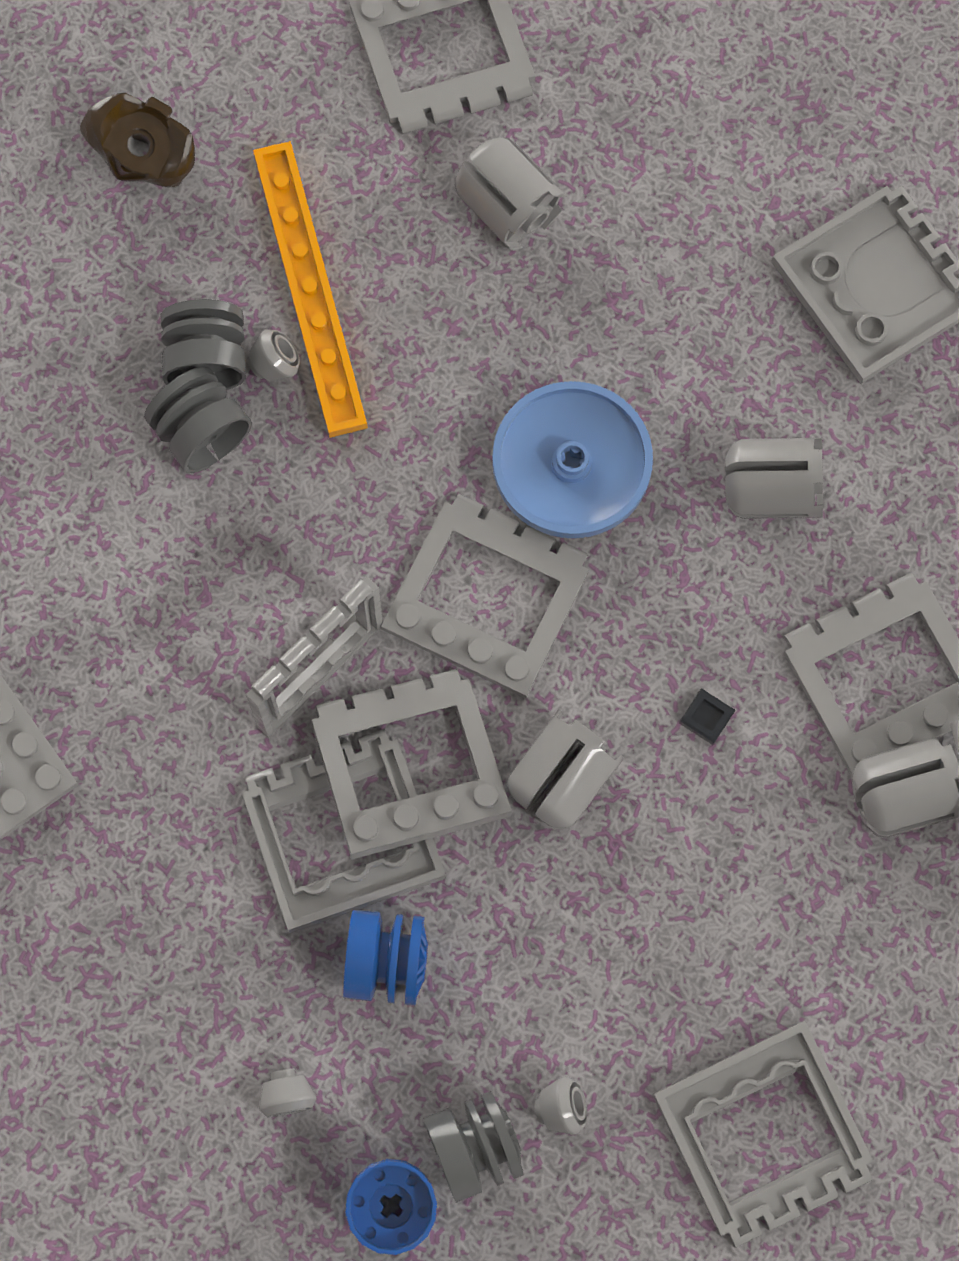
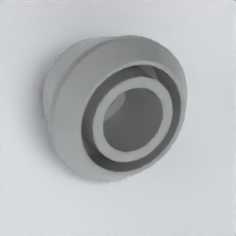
M266 329L262 331L249 352V366L258 378L275 381L293 377L298 372L300 364L298 351L292 341L278 330Z
M295 1068L270 1073L271 1081L263 1083L259 1110L266 1117L285 1116L313 1108L317 1099L305 1076H296Z
M568 1076L560 1077L542 1089L540 1097L535 1101V1112L538 1121L541 1124H545L551 1131L575 1135L586 1125L588 1112L584 1092L580 1084Z

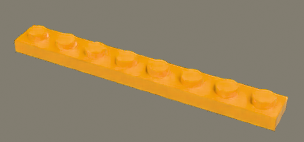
M291 141L255 149L253 152L329 438L367 429L365 413Z

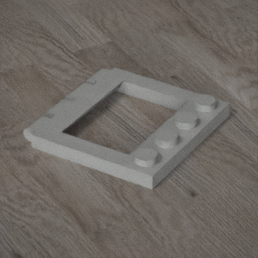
M349 0V7L390 124L398 122L402 134L428 127L425 114L429 112L432 115L434 124L464 116L461 103L466 101L472 114L499 106L500 99L497 92L503 91L507 103L533 96L530 82L535 81V73L508 0H486L508 62L402 94L379 29L399 21L413 20L433 11H443L457 7V4L471 0Z
M458 494L453 505L447 502L444 503L381 625V630L517 695L527 698L589 573V569L583 567L584 561L589 554L564 542L557 554L551 552L556 541L555 538L530 526H526L521 537L515 535L520 525L519 521L493 509H490L485 520H483L479 516L484 505ZM453 532L461 534L560 581L526 652L418 601Z
M912 573L885 585L891 596L889 600H887L882 590L878 588L850 602L857 615L853 618L848 609L842 606L816 619L815 622L821 631L818 635L809 623L783 635V638L789 645V649L784 652V656L851 777L853 776L855 766L863 758L942 735L945 736L952 732L950 722L959 720V638L927 582L919 584ZM918 612L957 682L853 734L815 663Z
M367 576L363 580L360 579L340 599V603L336 607L333 606L309 629L310 632L306 636L303 635L279 659L275 666H271L251 686L252 689L246 694L256 726L268 738L381 628L383 620L379 587ZM337 625L340 628L343 626L345 631L334 641L331 638L328 639L327 635ZM314 654L316 659L306 669L302 666L297 668V665L307 655L311 657ZM285 683L288 687L275 697L272 689L276 685L280 687Z
M457 669L430 675L429 680L432 688L427 690L422 678L390 686L392 699H386L383 688L351 696V701L354 709L347 710L343 698L315 705L318 718L312 719V727L351 860L511 817L512 810L470 680H461ZM454 706L477 780L360 811L338 736Z
M385 729L359 737L358 742L362 750L361 752L354 754L350 741L341 744L351 782L386 771L397 801L417 796L398 740L389 742ZM310 754L281 764L284 775L283 779L276 780L273 768L245 777L249 790L242 792V796L289 934L446 879L434 840L430 838L412 843L413 848L296 888L270 811L331 790L324 765L315 767L312 755Z
M805 1021L652 1094L719 1235L723 1236L728 1233L733 1240L735 1248L762 1235V1231L756 1221L761 1216L769 1231L799 1217L800 1212L794 1201L798 1198H801L807 1212L838 1198V1193L832 1183L836 1179L839 1180L845 1193L872 1181V1176L866 1165L873 1162V1159ZM803 1069L841 1148L729 1202L691 1123Z

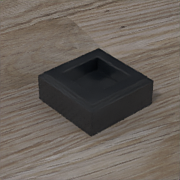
M701 688L679 721V724L714 745L736 710Z

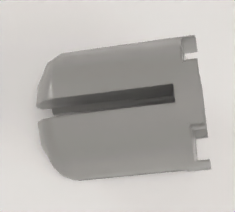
M505 137L494 138L480 144L469 155L473 165L469 161H464L458 170L454 184L457 195L513 251L523 248L519 241L526 235L534 232L540 226L544 230L547 229L562 211V208L558 205L560 198L567 197L513 140Z
M822 438L740 439L733 443L725 457V497L732 513L742 519L823 518ZM815 494L817 496V506H815Z
M559 709L509 775L507 785L513 799L530 811L575 751L581 746L582 750L535 813V816L549 827L567 829L577 822L612 773L624 760V757L619 754L616 760H614L605 752L607 748L604 746L605 741L576 719L571 725L562 721L560 718L563 713Z
M943 735L865 757L855 766L852 776L853 795L857 807L863 808L860 816L864 825L873 834L888 838L959 817V763L950 744L942 746Z

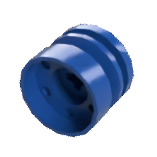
M352 911L345 959L344 999L372 1001L377 983H386L388 1003L395 1004L397 985H406L405 1005L416 1006L417 996L425 981L428 954L424 917H413L411 935L403 934L404 917L401 914L396 915L391 933L383 932L380 912Z
M384 1159L368 1165L356 1176L347 1194L345 1213L351 1232L362 1245L377 1253L397 1255L413 1250L428 1237L436 1221L437 1200L431 1182L420 1168L405 1160ZM395 1194L401 1197L399 1206L403 1209L399 1215L391 1212L388 1216L383 1215L381 1211L384 1204L380 1201L381 1197L386 1195L392 1198Z

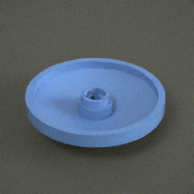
M577 381L558 382L543 386L525 395L505 415L494 441L493 473L502 499L521 521L548 535L562 538H584L598 535L614 528L628 518L637 508L649 485L653 465V451L648 431L642 419L623 398L595 384Z

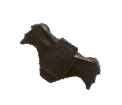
M117 93L108 96L91 106L81 122L80 130L82 136L104 159L117 180L148 182L166 188H174L182 183L183 179L194 167L195 145L190 130L171 118L172 108L155 97H150L146 102H143L127 93ZM132 137L148 144L147 154L144 156L132 154L128 148V139Z

